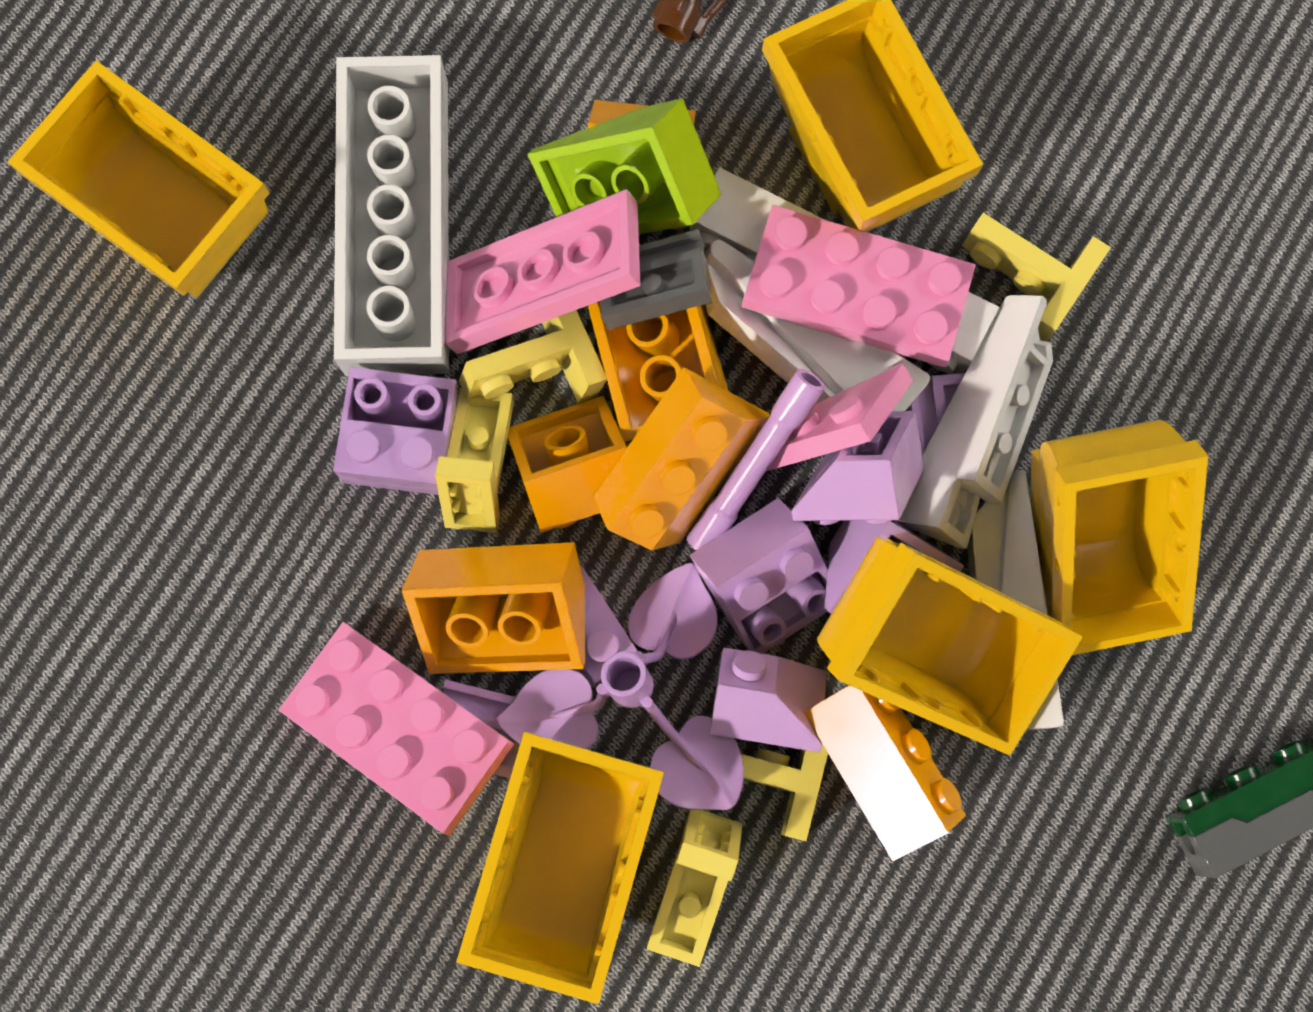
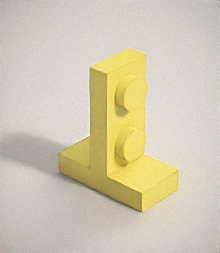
M982 213L962 247L970 251L971 257L981 266L1000 270L1012 278L1014 285L1023 293L1032 296H1043L1046 299L1047 308L1044 309L1038 326L1039 338L1045 342L1057 330L1111 248L1093 236L1069 268L985 213Z
M577 310L543 322L542 324L547 335L467 361L459 382L467 399L481 394L484 395V398L490 399L511 390L514 387L513 383L530 377L533 382L544 381L555 376L563 369L577 402L581 403L597 397L606 383L607 377Z
M460 388L447 457H438L435 472L445 528L497 533L500 519L498 489L513 410L512 393H504L490 399L484 398V395L481 394L467 399L463 389Z
M823 744L821 752L801 749L796 769L788 767L789 756L773 751L759 749L757 758L741 754L744 780L790 792L780 835L807 841L828 752Z
M704 810L689 811L682 840L655 919L647 950L700 967L727 883L732 881L739 860L742 823Z

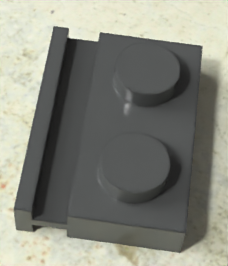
M699 229L639 245L641 286L600 301L601 316L608 330L712 303L707 260L704 256L705 244Z

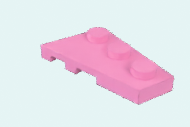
M902 363L814 404L801 425L793 430L766 471L870 442L914 381L905 365Z

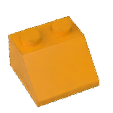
M603 395L509 427L508 439L540 532L544 533L555 528H566L578 520L600 513L593 496L627 449Z

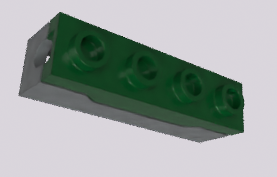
M1302 739L1285 744L1271 752L1275 761L1257 769L1254 763L1243 766L1224 777L1228 785L1212 793L1209 792L1208 788H1202L1185 795L1177 801L1180 809L1165 816L1173 833H1176L1177 836L1175 837L1196 876L1216 879L1313 828V741L1304 745Z

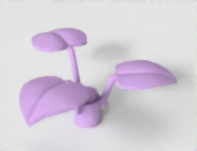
M692 563L682 565L663 575L636 601L628 622L630 638L638 647L655 651L645 654L641 651H636L634 654L619 652L610 656L602 666V684H599L596 688L598 695L594 701H592L593 690L590 683L579 672L572 669L546 670L533 677L522 688L513 702L497 717L500 727L519 745L523 733L529 732L588 749L595 743L599 734L598 722L592 712L602 709L608 697L611 696L617 704L626 708H635L642 705L671 740L663 743L656 749L650 766L653 769L664 771L659 794L666 801L676 807L687 810H730L737 804L741 795L744 768L736 740L730 737L710 734L712 718L706 716L691 718L678 733L650 698L654 683L645 664L660 661L665 652L679 660L693 658L709 647L717 632L718 615L715 604L704 586L695 565Z

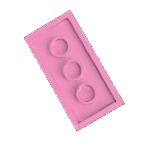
M626 189L448 261L445 344L456 354H460L641 286L638 206L636 199Z
M772 205L741 308L945 368L951 356L976 264Z
M342 622L279 708L281 713L447 836L452 834L514 746V743L345 622Z

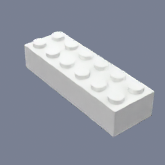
M441 55L336 57L334 360L345 376H349L350 367L404 374L449 373V347L445 344L449 261L448 81Z

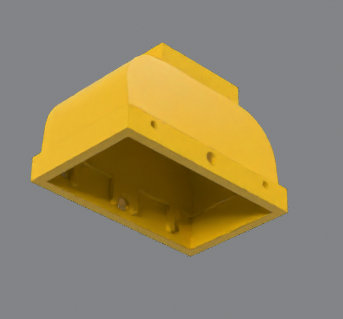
M846 0L764 38L762 52L769 63L777 95L790 120L789 132L834 215L840 213L848 227L860 230L861 232H869L959 189L964 181L978 175L983 166L980 157L891 0Z
M97 60L8 160V163L20 175L182 296L188 292L195 298H198L268 214L265 198L270 193L263 182Z
M1152 420L1046 441L1042 443L1040 449L1031 450V509L1046 608L1050 617L1068 625L1083 636L1072 655L1192 631L1208 455L1197 440L1186 442L1170 424L1163 420Z
M877 536L817 637V641L831 661L827 669L840 682L1010 756L1083 636L1068 625L903 543L898 544L888 538L885 540Z
M524 732L456 963L599 1005L664 771Z

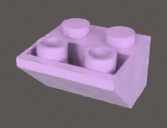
M350 367L333 468L334 473L346 484L439 495L435 472L438 457H447L457 407V381Z
M892 411L870 442L828 453L820 461L791 510L793 521H813L819 525H828L840 520H865L870 524H884L892 520H900L924 469L916 411Z
M779 498L690 554L709 593L749 651L764 654L828 612L825 609L827 567L809 528L802 521H793L791 510Z

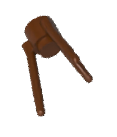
M659 0L652 14V18L655 19L653 27L662 36L677 43L689 42L692 35L700 39L708 23L728 0H713L702 14L699 10L700 0Z

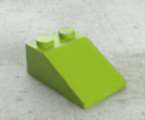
M683 98L638 108L537 147L527 154L556 217L627 189L637 201L638 232L643 234L694 225L722 195Z

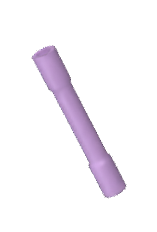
M798 369L772 407L770 417L717 497L709 502L687 535L688 543L695 550L703 547L732 527L737 519L739 510L793 430L801 425L824 391L825 384L816 375L804 369Z

